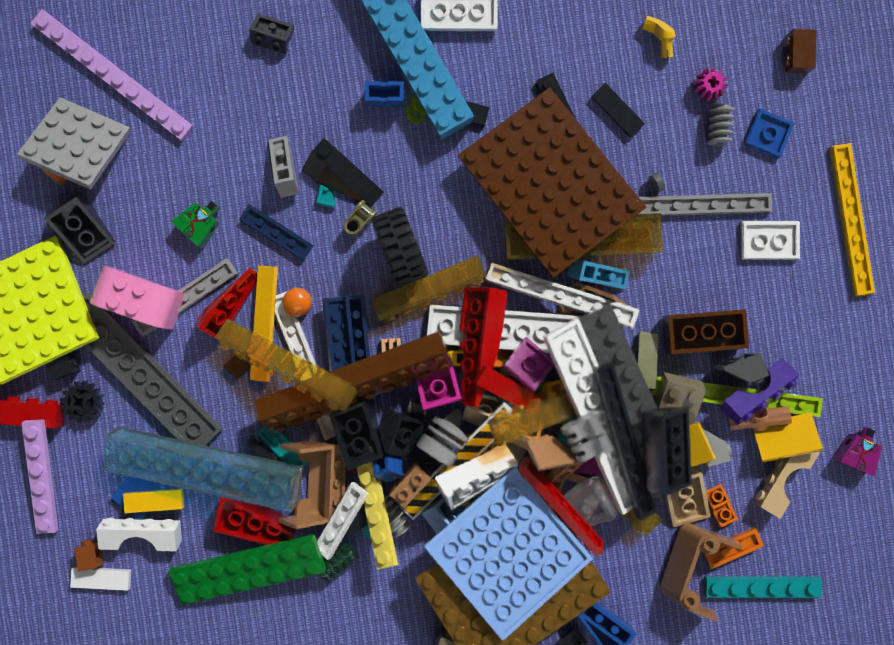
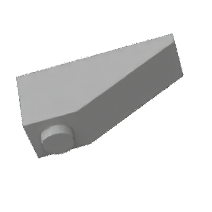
M283 136L270 139L269 148L274 184L280 197L299 194L288 137Z

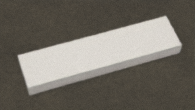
M351 482L317 541L322 556L327 560L333 556L369 494L355 482Z

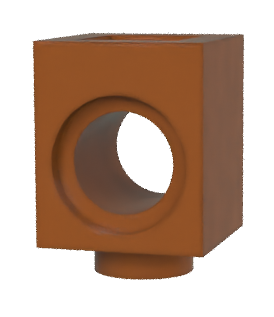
M93 539L81 541V545L74 548L78 571L95 569L104 564L103 551L98 549V541L93 542Z

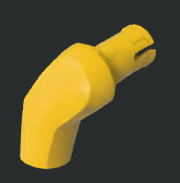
M647 16L642 29L653 33L656 38L661 40V58H667L666 50L668 58L673 57L672 39L676 37L674 29L659 19Z

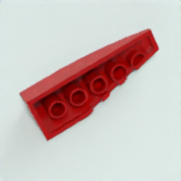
M464 287L460 318V332H463L460 350H463L464 358L461 361V369L464 372V378L461 379L462 405L478 407L486 390L475 384L474 381L483 365L492 370L494 368L503 331L508 291L490 287Z

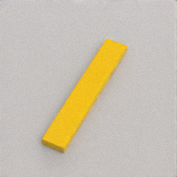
M258 265L250 380L270 382L278 267Z

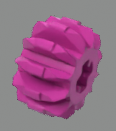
M706 68L703 70V73L697 75L698 80L694 81V85L697 88L694 92L701 93L699 95L700 99L705 96L706 101H710L711 98L716 101L719 96L725 94L724 89L728 87V84L724 83L727 77H721L722 71L716 73V68H712L710 71Z

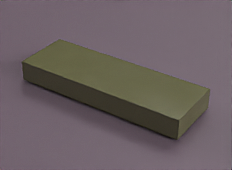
M640 331L638 333L637 363L649 390L654 391L656 390L659 334Z

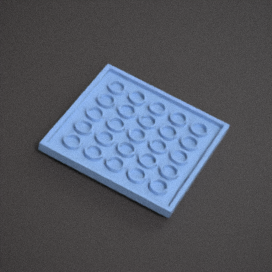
M516 467L511 468L424 545L502 640L507 638L593 559L530 483L522 477Z

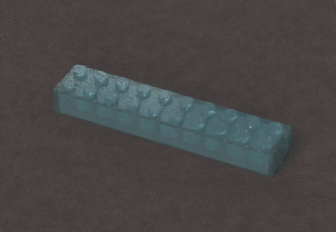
M118 426L106 435L104 471L292 512L299 502L303 466Z

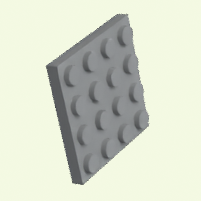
M60 97L19 150L17 156L23 161L91 190L131 133V129L126 125Z

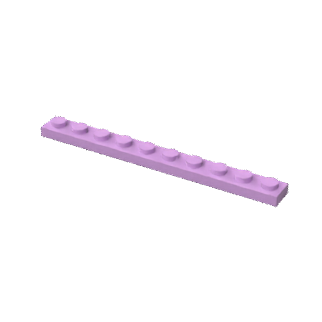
M43 9L39 11L30 23L181 141H184L194 128L187 120Z

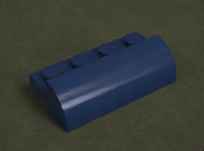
M364 295L322 299L329 371H334L370 357Z

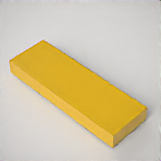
M183 489L123 494L124 513L184 508Z

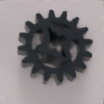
M77 381L74 382V385H68V390L62 391L65 398H60V401L64 402V405L60 406V408L66 409L64 416L70 414L69 420L76 419L77 423L83 422V420L84 422H89L90 419L97 418L96 413L102 412L99 406L105 405L104 402L100 401L104 395L98 394L101 389H94L95 383L88 385V381H82V383ZM79 389H84V390H87L88 392H87V393H84L83 391H80ZM80 410L82 413L85 414H79L76 411Z

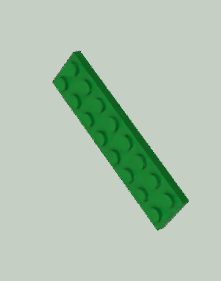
M312 534L171 567L168 572L180 603L184 605L325 573L326 566L316 537Z

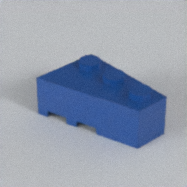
M599 602L578 615L599 645H629L637 634L630 624Z

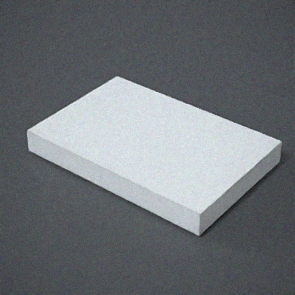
M800 221L740 222V260L800 259Z

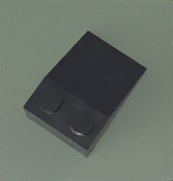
M80 191L50 210L44 217L47 223L83 264L115 244V240L98 213Z
M363 401L329 414L347 470L384 457L378 421L371 401Z

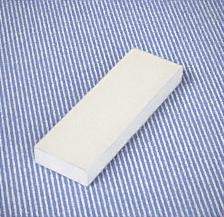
M77 567L71 568L70 588L126 591L130 589V569L95 568L78 571Z

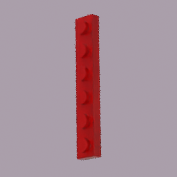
M528 456L524 458L519 468L522 477L532 484L534 490L541 494L548 506L558 513L560 519L567 523L572 529L573 534L584 542L585 547L589 551H592L595 556L603 553V539L544 473L537 470L535 463Z

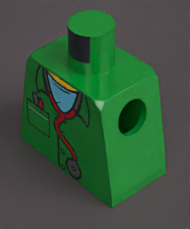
M212 200L205 208L198 203H194L171 222L198 247L204 248L220 224L213 217L220 207Z

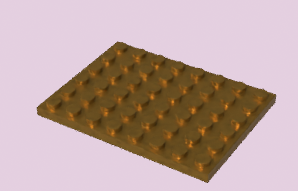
M551 508L552 511H553V512L557 515V517L560 519L558 513H557L553 508ZM563 522V524L573 534L572 529L567 525L566 522ZM590 561L507 638L502 640L438 563L415 577L456 645H535L611 593L595 565Z

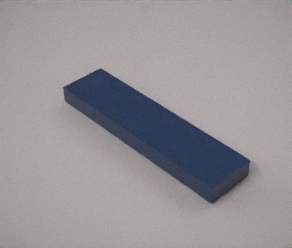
M250 204L239 219L302 261H305L314 245Z

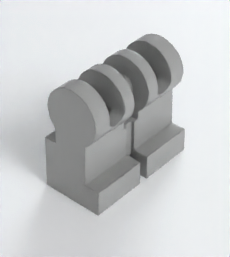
M595 410L580 416L579 419L571 421L561 428L564 435H569L566 440L569 444H573L571 446L572 452H578L575 455L578 462H585L599 454H607L613 451L612 444Z

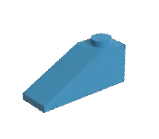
M578 259L569 266L567 277L626 289L630 271Z

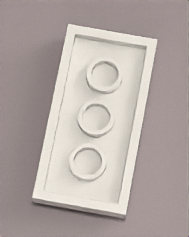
M421 0V26L424 31H497L498 0Z

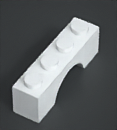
M133 518L103 519L96 529L99 550H118L123 541L131 537H140L148 540L157 551H177L182 541L180 521L172 519L134 520Z

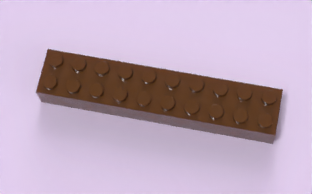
M438 331L256 399L254 401L260 423L273 433H282L292 426H301L304 422L319 419L327 413H335L341 408L353 406L362 400L373 399L378 394L392 392L400 386H408L419 378L427 379L432 374L446 372L450 367H454L448 347Z

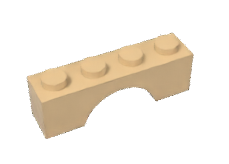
M820 452L778 459L772 474L766 477V484L763 489L756 494L754 504L781 519L790 504L784 490L787 477L797 469H811Z

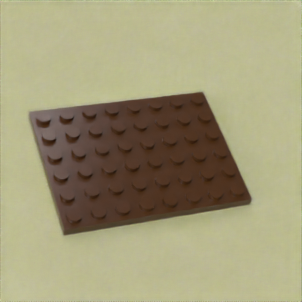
M551 88L545 90L458 154L462 164L552 278L556 277L646 209L645 204Z

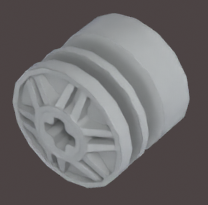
M434 416L432 421L438 424L439 427L435 429L429 425L428 428L434 433L433 436L430 437L423 434L416 445L451 468L458 458L452 451L453 447L463 450L464 447L458 444L457 441L461 439L467 443L469 438L465 436L462 430L447 420Z

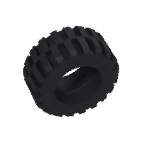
M397 207L374 216L372 224L397 285L404 286L425 278L429 272L404 209Z

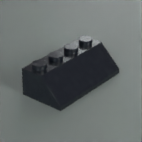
M655 408L643 412L646 491L667 496L692 486L689 408Z

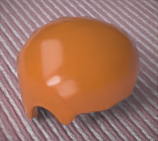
M296 287L284 294L282 304L284 310L289 315L300 317L309 312L312 306V299L305 289Z

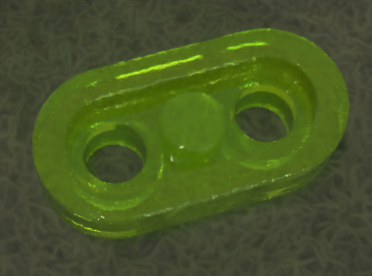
M413 94L406 110V117L411 124L418 125L424 121L426 114ZM413 113H419V117L413 118Z

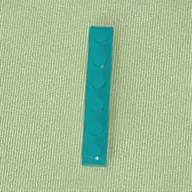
M705 576V596L707 598H822V578L819 576Z

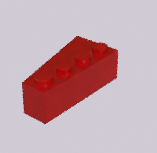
M229 487L225 489L220 497L214 532L269 545L295 539L297 529L278 522V518L287 516Z

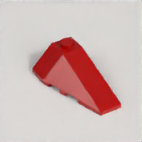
M251 268L246 270L203 310L194 326L221 341L257 283V272Z

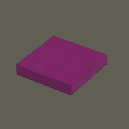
M525 337L502 367L533 393L554 366V362L551 357Z

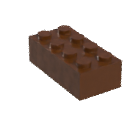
M746 309L663 316L666 354L749 348Z

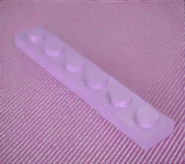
M25 420L22 422L36 534L56 533L59 529L45 420Z

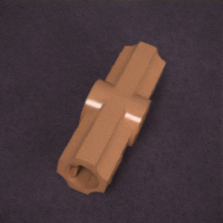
M789 407L765 408L762 412L756 411L750 421L747 423L742 422L738 426L729 417L731 430L753 428L757 431H764L769 426L792 424Z

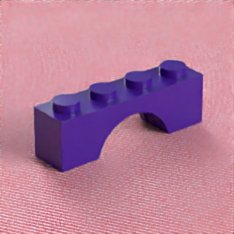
M783 358L768 368L769 376L764 377L767 383L766 390L757 394L738 390L724 400L721 409L737 426L742 422L747 423L750 421L756 411L762 412L771 400L777 401L783 395V391L786 389L790 391L797 385L796 380L800 374Z

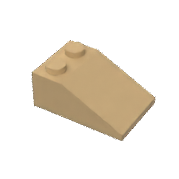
M698 465L691 467L692 486L664 496L673 527L710 517L703 474Z

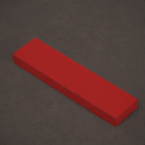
M483 365L474 381L475 384L537 417L547 402V399L535 392L532 393L524 386Z

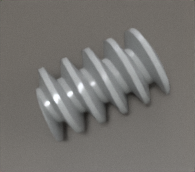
M722 103L711 104L710 108L712 110L709 112L710 116H712L709 119L711 125L708 127V130L711 131L708 134V138L711 140L707 144L710 146H724L727 142L733 141L727 135L733 134V131L729 130L728 127L734 126V123L728 122V120L734 118V115L729 114V112L735 111V108Z
M388 494L384 499L391 533L395 535L393 538H396L410 529L411 525L410 523L404 524L407 518L405 516L401 517L403 511L397 510L399 504H392L395 499L389 497L390 494Z

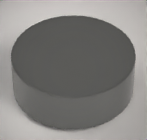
M654 173L648 177L649 185L655 193L665 189V183L661 175Z

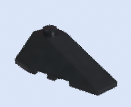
M325 138L312 150L302 168V171L315 183L361 202L364 200L365 204L372 206L384 193Z

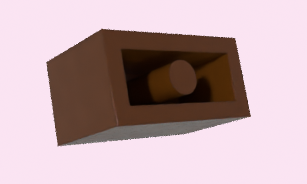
M793 29L785 36L784 47L786 48V55L783 59L785 73H809L816 68L817 29Z

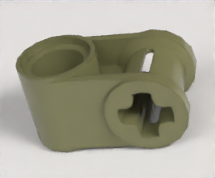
M362 200L344 222L346 233L351 237H357L372 222V219L378 212L376 210L373 211ZM351 223L358 224V229L354 232L348 230V226Z

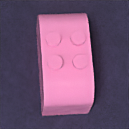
M103 265L90 303L152 326L174 329L179 315L178 311L182 306V300L186 293Z

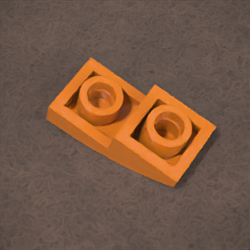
M722 484L706 490L708 505L720 528L738 520Z

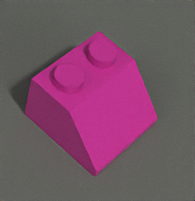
M450 367L446 372L432 374L427 379L419 378L416 380L424 411L462 400L454 367Z

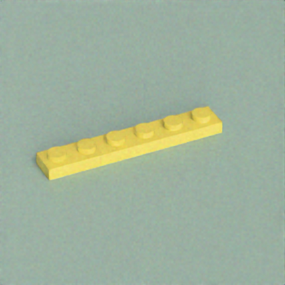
M370 462L357 467L360 487L369 493L364 501L378 570L398 565L381 480L373 476V464Z

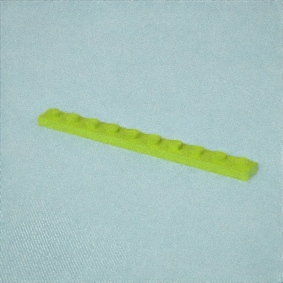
M657 376L656 390H650L651 395L656 396L662 377ZM702 382L706 388L702 402L723 404L725 399L738 390L750 394L761 393L764 390ZM783 393L777 401L771 400L766 408L789 407L792 414L802 415L811 413L812 416L821 417L823 398Z

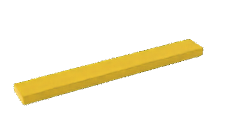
M851 143L831 146L829 149L853 297L874 294L875 289Z

